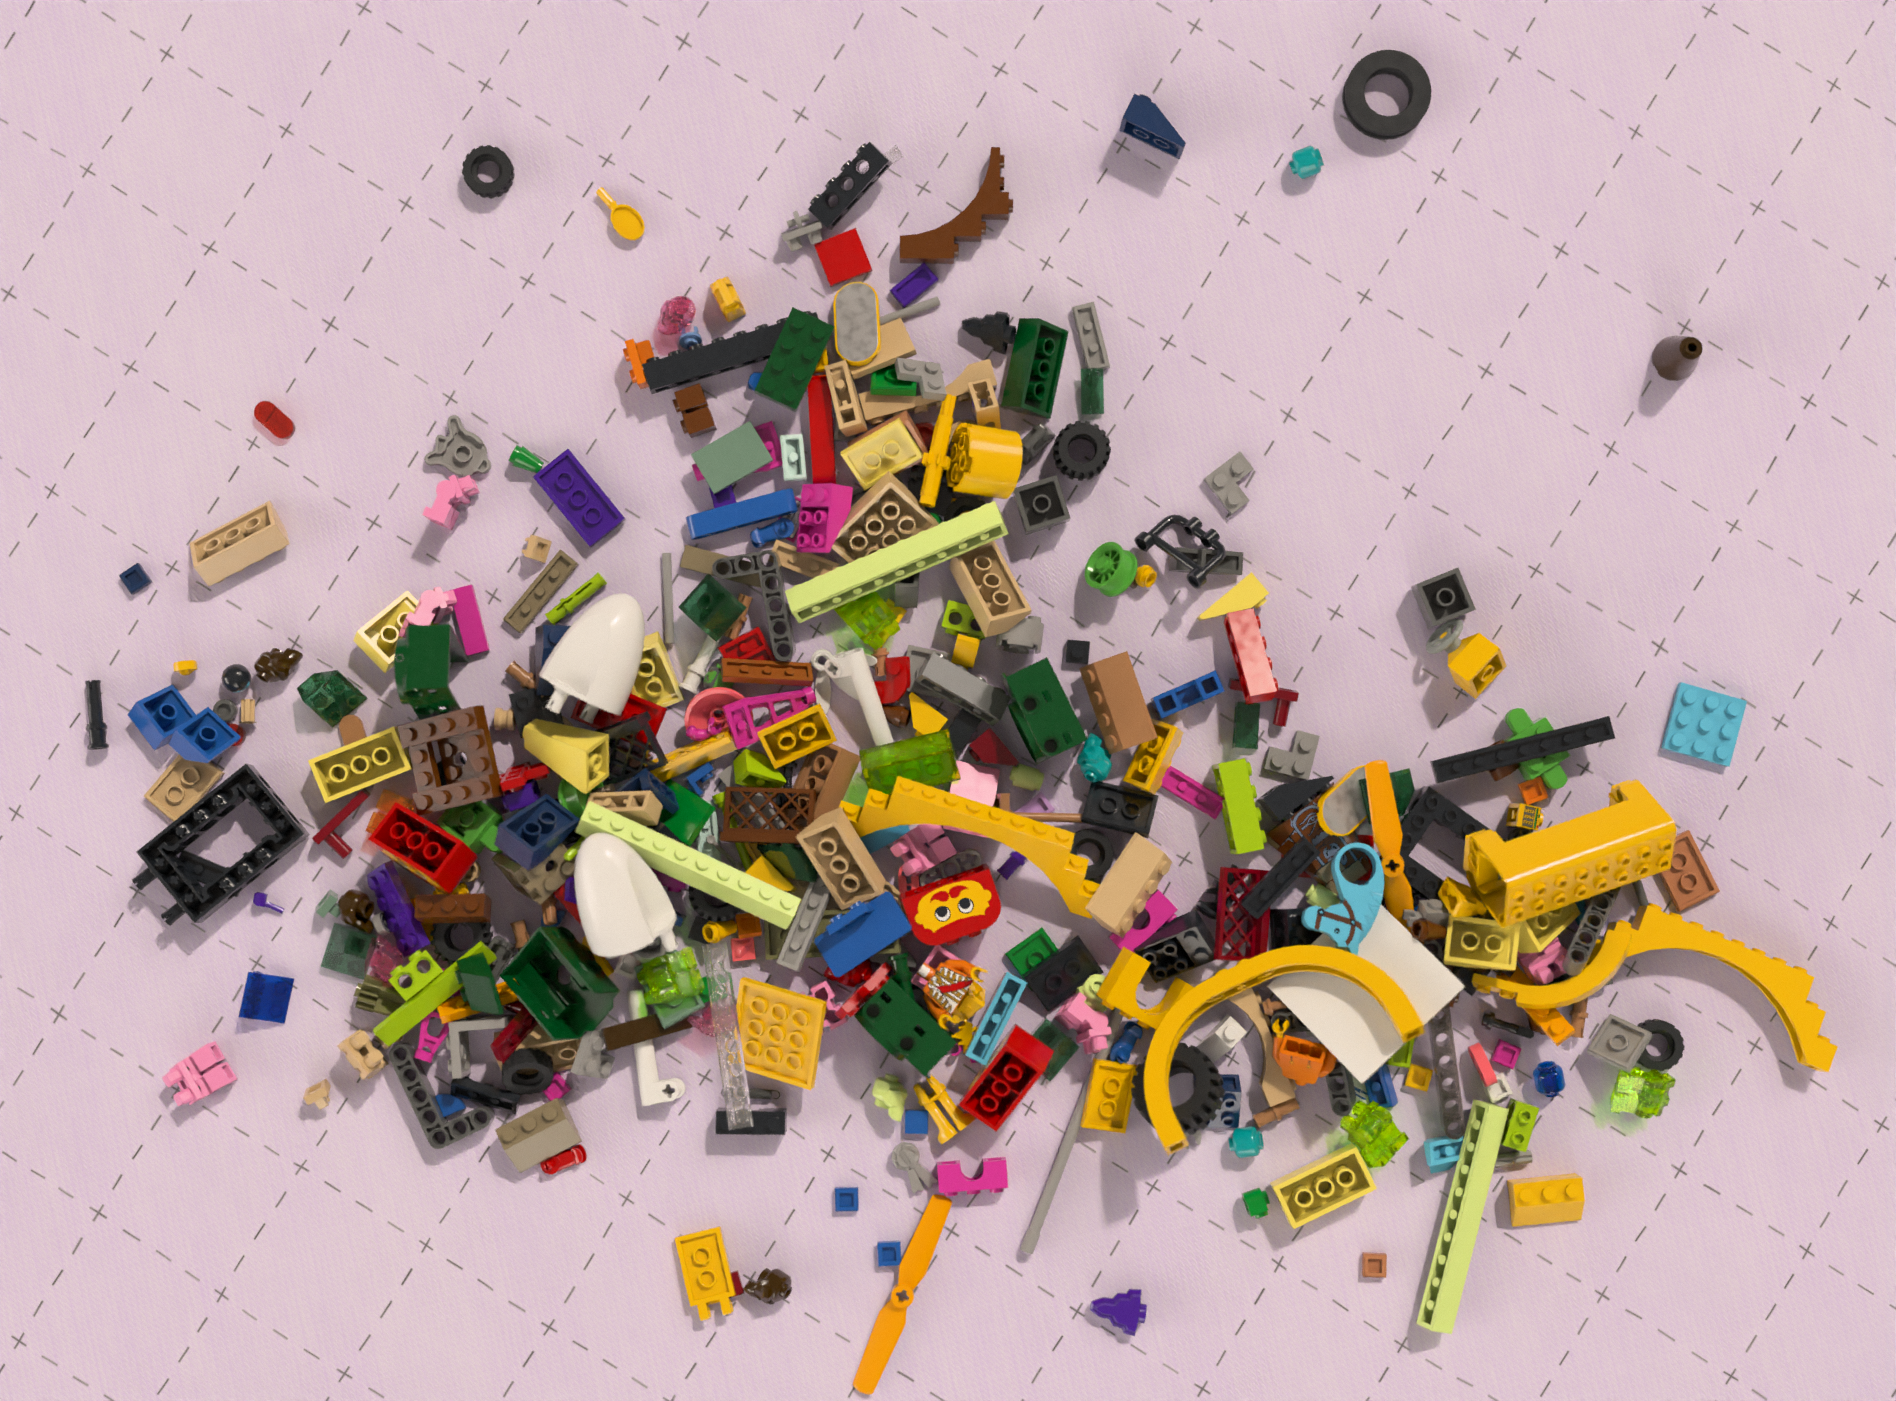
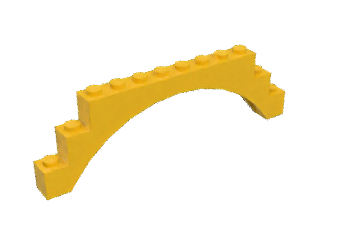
M900 776L897 777L892 795L869 788L863 807L842 800L840 802L839 808L843 809L859 837L876 830L899 825L932 824L952 826L976 832L999 841L1024 855L1041 869L1057 887L1071 913L1092 919V915L1085 907L1101 884L1084 879L1089 859L1070 853L1075 833Z
M1652 903L1638 907L1633 924L1623 920L1609 922L1602 942L1597 939L1584 969L1599 953L1607 930L1622 932L1632 936V942L1626 957L1656 949L1690 950L1716 958L1736 969L1756 985L1776 1009L1788 1031L1797 1063L1816 1071L1829 1072L1838 1046L1831 1044L1829 1038L1818 1035L1826 1011L1819 1009L1818 1004L1807 1000L1814 977L1807 974L1806 969L1798 966H1793L1792 968L1786 965L1787 961L1781 958L1773 957L1771 959L1765 956L1766 952L1760 949H1748L1744 947L1745 943L1739 940H1727L1724 938L1723 933L1715 930L1710 932L1704 930L1702 924L1690 921V923L1683 921V916L1673 912H1669V914L1662 912V907Z

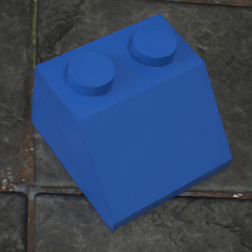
M172 684L137 701L127 715L155 751L169 744L174 731L196 714Z

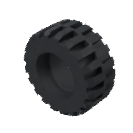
M1179 1043L1171 1062L1169 1078L1179 1073H1191L1196 1077V1087L1192 1096L1185 1103L1172 1108L1183 1133L1187 1132L1189 1135L1197 1133L1196 1129H1205L1208 1127L1206 1123L1210 1119L1214 1121L1217 1117L1215 1111L1216 1109L1221 1110L1223 1104L1220 1098L1224 1097L1225 1090L1222 1087L1224 1083L1218 1069L1204 1052H1200L1193 1045L1188 1047L1186 1043ZM1146 1055L1143 1058L1145 1062L1142 1065L1138 1064L1135 1069L1138 1074L1132 1078L1131 1083L1135 1087L1131 1089V1094L1135 1099L1134 1104L1137 1110L1154 1128L1148 1112L1144 1090Z

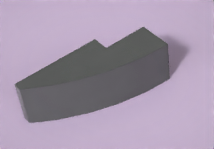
M1175 547L1201 567L1217 554L1214 549ZM1226 551L1224 560L1209 574L1242 575L1243 552ZM1170 556L1169 571L1191 572V570Z

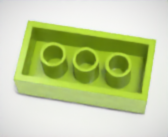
M1243 758L1212 765L1218 795L1225 798V800H1222V815L1230 853L1242 854L1264 849L1266 835L1264 830H1260L1259 821H1262L1259 807H1255L1254 798H1257L1255 785L1250 783L1249 776H1252L1250 762H1246V759Z

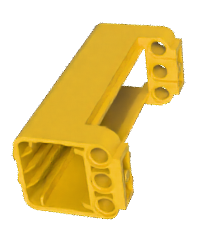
M1636 779L1632 781L1627 780L1611 786V793L1608 794L1610 798L1609 807L1507 842H1503L1496 831L1493 832L1490 829L1465 836L1463 869L1466 871L1470 887L1498 924L1505 928L1669 870L1671 868L1676 838V825L1673 819L1640 781ZM1498 873L1502 877L1501 880H1498Z

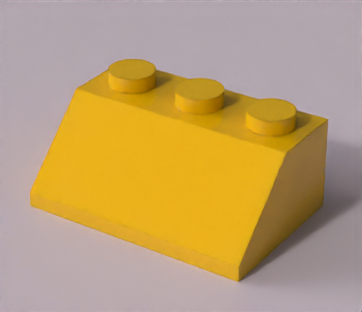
M820 704L757 732L774 769L837 741Z
M1151 719L1158 738L1139 744L1123 781L1155 795L1162 785V779L1166 770L1171 765L1172 757L1180 746L1184 733L1176 726Z
M1572 1173L1507 1180L1511 1224L1513 1227L1581 1220L1585 1203L1583 1179L1581 1176Z

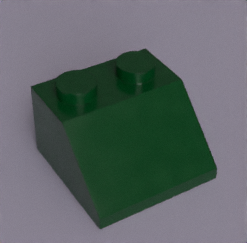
M481 952L457 960L458 970L454 972L458 984H463V988L460 989L463 1002L468 1001L471 1010L498 1015L503 1014L495 979L484 953Z

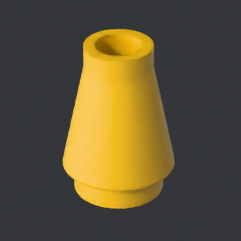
M733 920L709 921L703 926L702 934L707 942L717 943L727 936L736 933L737 925Z

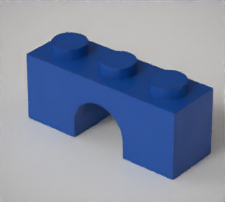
M1215 670L1157 695L1150 700L1160 720L1224 692V688Z

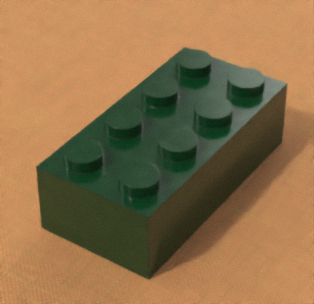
M792 307L754 390L755 394L797 412L834 331V326Z

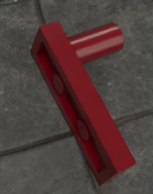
M1229 678L1228 688L1242 691L1239 679ZM1278 687V691L1274 698L1278 699L1272 724L1286 727L1291 701L1297 702L1299 693L1296 690Z
M364 788L312 839L318 845L324 840L344 859L353 849L334 830L371 794Z
M520 1000L504 1005L506 1010L517 1015L490 1044L496 1060L502 1063L509 1058L538 1024L537 1020Z

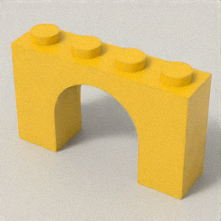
M1123 947L1096 995L1103 999L1101 1004L1109 1009L1114 1010L1117 1007L1120 1009L1119 1014L1131 1020L1135 1017L1138 1019L1137 1024L1149 1030L1152 1027L1157 1030L1163 1018L1174 1004L1194 987L1175 977L1159 1004L1148 1009L1139 1008L1136 1001V990L1151 962Z

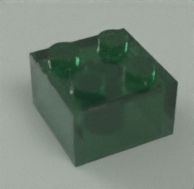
M708 573L678 608L717 642L747 607Z

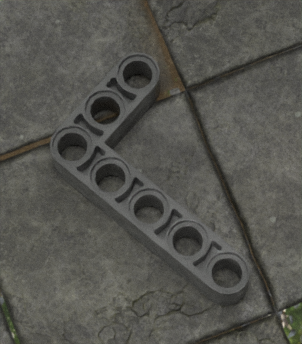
M764 550L717 559L712 565V572L717 578L725 579L759 573L774 656L780 661H787L792 658L796 652L779 555L773 550ZM765 554H770L774 558V563L771 567L765 566L763 563ZM743 558H748L752 563L748 571L741 568L740 562ZM721 562L728 564L729 571L727 574L719 572L718 566ZM770 576L775 577L778 581L776 589H771L767 585V579ZM773 599L781 601L782 609L780 611H774L771 608ZM777 622H783L786 625L785 633L780 634L775 630ZM781 644L789 646L790 654L788 656L780 654L779 647Z
M1621 887L1589 898L1591 902L1563 960V969L1568 974L1579 975L1583 971Z
M1289 1008L1276 1010L1271 1019V1026H1273L1279 1016H1283L1289 1021V1028L1284 1033L1310 1031ZM1279 1018L1278 1024L1283 1028L1284 1022ZM1336 1062L1332 1072L1326 1075L1331 1108L1336 1115L1344 1117L1350 1114L1356 1102V1094L1352 1073L1341 1062ZM1335 1078L1342 1079L1344 1084L1338 1083ZM1339 1100H1345L1348 1105L1342 1104Z
M404 1042L391 1048L389 1051L390 1061L424 1134L433 1148H444L485 1128L493 1122L495 1118L494 1110L487 1105L479 1106L448 1122L447 1118L443 1117L435 1097V1092L420 1060L414 1057L415 1050L412 1045ZM399 1048H403L406 1051L405 1060L398 1057L397 1051ZM408 1069H413L416 1072L415 1080H410L407 1077ZM418 1090H423L426 1093L425 1101H420L417 1098ZM427 1111L435 1113V1122L427 1119ZM479 1111L486 1113L487 1121L485 1123L479 1121L477 1117ZM458 1121L466 1124V1132L463 1133L457 1129ZM438 1131L445 1134L446 1140L444 1143L437 1140L436 1133Z

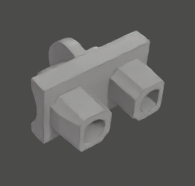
M797 211L793 212L795 219L786 222L789 228L795 225L798 227L781 233L783 241L787 242L791 251L803 248L799 236L808 234L811 245L822 241L821 222L817 220L802 225V223L810 221L809 216L806 214L799 217Z

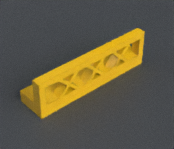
M729 727L721 729L720 733L713 734L705 740L694 741L665 754L669 763L649 772L664 782L736 750ZM658 758L651 760L655 763L659 762Z

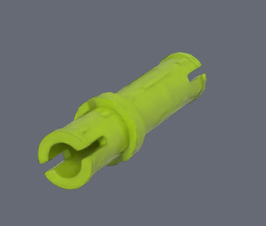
M597 572L596 575L567 598H562L560 603L546 613L545 616L553 625H556L567 614L574 613V609L606 585L607 582Z

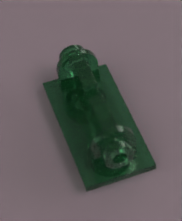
M1103 368L1080 369L1081 414H1104Z

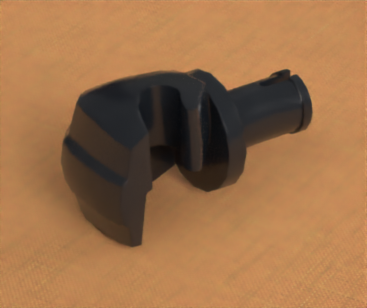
M1232 864L1230 868H1239V867H1237L1236 865ZM1228 872L1227 883L1231 886L1236 879L1231 872ZM1214 880L1212 884L1216 887L1208 888L1205 892L1214 894L1215 900L1213 902L1199 900L1195 907L1206 917L1216 920L1219 881ZM1230 895L1226 899V907L1228 909L1234 902Z

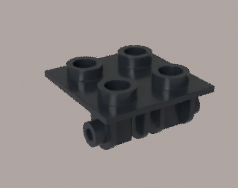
M913 465L910 472L908 490L919 501L926 467ZM943 470L935 507H925L929 513H935L940 516L945 515V511L950 506L953 496V487L947 485L946 470Z
M535 688L508 694L520 739L523 738L524 726L534 719L564 725L561 711L556 713L546 708L551 696H543L542 698L541 696H536Z

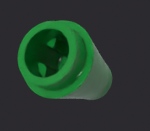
M516 445L508 460L513 463L512 466L535 472L536 474L544 464L543 461L524 446L521 448Z

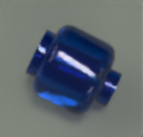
M1553 1061L1541 1062L1533 1071L1536 1090L1546 1097L1559 1095V1092L1566 1086L1562 1067Z

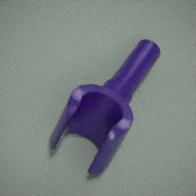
M260 892L254 894L253 903L256 906L267 907L281 914L283 913L284 908L266 901L268 894Z

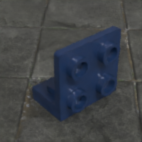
M646 768L615 791H652L663 805V810L667 809L671 814H674L680 809L675 792Z
M1220 1074L1224 1083L1222 1087L1225 1090L1224 1097L1220 1098L1223 1104L1221 1110L1216 1109L1215 1114L1217 1117L1214 1121L1210 1119L1206 1123L1208 1125L1206 1128H1238L1242 1093L1239 1074ZM1193 1075V1081H1192V1082H1193V1089L1195 1090V1087H1196V1077H1195V1075Z

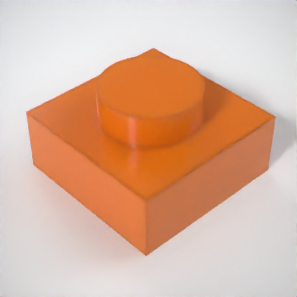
M1541 776L1517 784L1523 801L1527 805L1549 798Z
M751 913L735 915L739 939L762 936L759 917Z

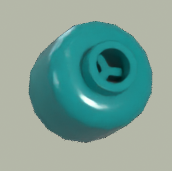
M1307 146L1293 152V161L1289 162L1293 175L1298 173L1301 179L1320 173L1321 166L1324 165L1319 149H1315L1313 146Z
M1253 1126L1234 1129L1232 1137H1229L1230 1150L1235 1151L1239 1158L1258 1156L1260 1150L1264 1149L1261 1131H1257Z

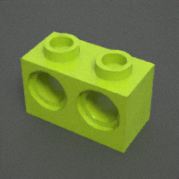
M948 600L941 628L945 629V633L954 636L962 633L968 637L985 639L982 630L975 631L971 628V622L976 618L969 605ZM953 613H958L961 615L962 621L958 625H953L949 622V616Z
M427 950L424 952L416 951L408 958L411 961L404 968L402 965H399L390 972L392 977L389 979V982L405 1001L412 998L443 972L442 968ZM421 960H428L431 964V968L427 973H421L417 968ZM407 974L412 978L410 987L402 988L400 986L399 979L402 975Z
M1510 1098L1507 1108L1509 1111L1500 1144L1526 1152L1539 1108Z

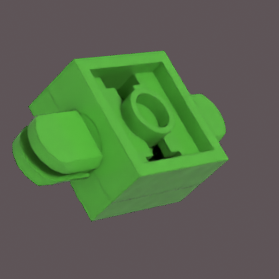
M1516 708L1507 712L1505 716V722L1513 734L1504 741L1508 742L1554 729L1546 717L1538 718L1532 722L1524 709ZM1563 751L1520 762L1518 770L1525 780H1533L1540 775L1549 789H1559L1568 780L1559 763L1568 758L1570 754L1568 751Z
M487 800L444 809L445 812L436 822L449 834L463 841L477 854H480L485 847L491 852L503 853L501 849L494 845L498 826L504 822L502 813Z

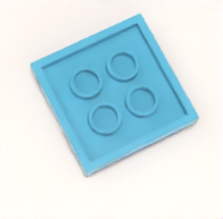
M1678 683L1661 748L1730 767L1747 701L1686 683Z

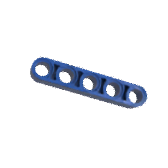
M791 488L687 516L686 522L691 540H696L793 514L799 510L793 489Z

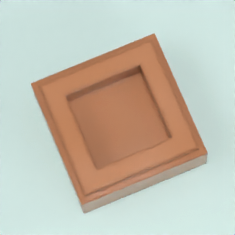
M1362 1252V1276L1386 1278L1387 1254Z

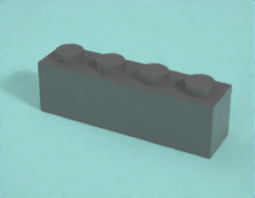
M933 652L925 659L915 679L917 683L992 726L1001 720L1011 699L1003 689L989 685L984 678L970 674L966 668L951 663L944 655Z

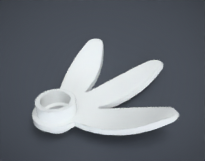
M819 649L812 654L811 664L818 671L815 683L816 703L822 706L827 715L831 702L830 676L825 671V663H819L818 658L824 656L828 660L835 658L837 654L832 655L826 649ZM865 653L868 665H875L877 658ZM851 676L832 678L841 690L859 700Z

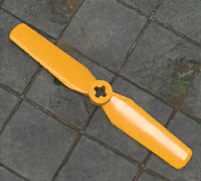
M1375 760L1365 765V775L1373 839L1382 856L1381 865L1385 874L1383 895L1387 911L1411 933V927L1406 925L1407 920L1402 918L1404 909L1414 911L1411 886L1403 872L1404 860L1400 855L1403 836L1387 762ZM1389 860L1399 863L1394 870H1391L1390 866H1386L1389 864Z
M935 1194L931 1197L899 1265L898 1284L893 1287L890 1300L879 1311L853 1381L854 1388L861 1393L873 1394L906 1325L907 1307L913 1302V1290L927 1273L952 1206L951 1199L946 1196ZM906 1290L908 1298H903L902 1301L899 1300V1295L896 1293Z

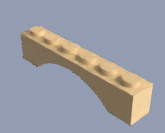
M987 359L968 364L962 374L945 387L946 394L956 396L959 402L970 400L968 383L990 378L993 390L997 389L991 360ZM871 391L859 394L866 424L871 423L872 426L885 422L884 419L894 417L905 410L908 413L915 411V414L928 411V407L936 405L937 408H941L942 401L922 398V395H871Z
M1251 987L1228 998L1227 1000L1236 1004L1247 1014L1259 1034L1263 1051V1066L1259 1085L1267 1105L1272 1107L1296 1097L1294 1090H1297L1294 1080L1283 1076L1282 1068L1273 1059V1040L1276 1035H1271L1268 1026L1271 1025L1268 1015L1261 1011L1259 1005L1262 1004V1000L1258 991L1254 992Z

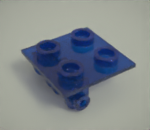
M259 971L248 972L238 1017L285 1024L294 978L268 975Z

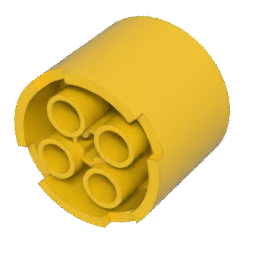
M969 423L959 424L951 438V442H954V445L952 446L949 458L951 459L949 470H946L947 485L953 487L955 492L999 499L1009 498L1017 485L1021 471L1022 441L1020 435L1015 431Z

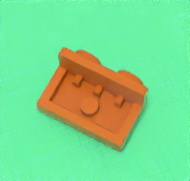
M634 339L625 341L626 348L623 349L626 361H631L633 369L629 370L632 382L633 384L637 383L640 389L647 388L649 385L642 364L646 363L647 359L654 357L651 343L649 340L638 343Z

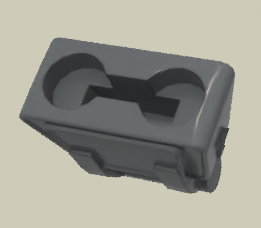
M1043 422L1035 425L1021 439L1022 462L1025 465H1028L1056 436Z

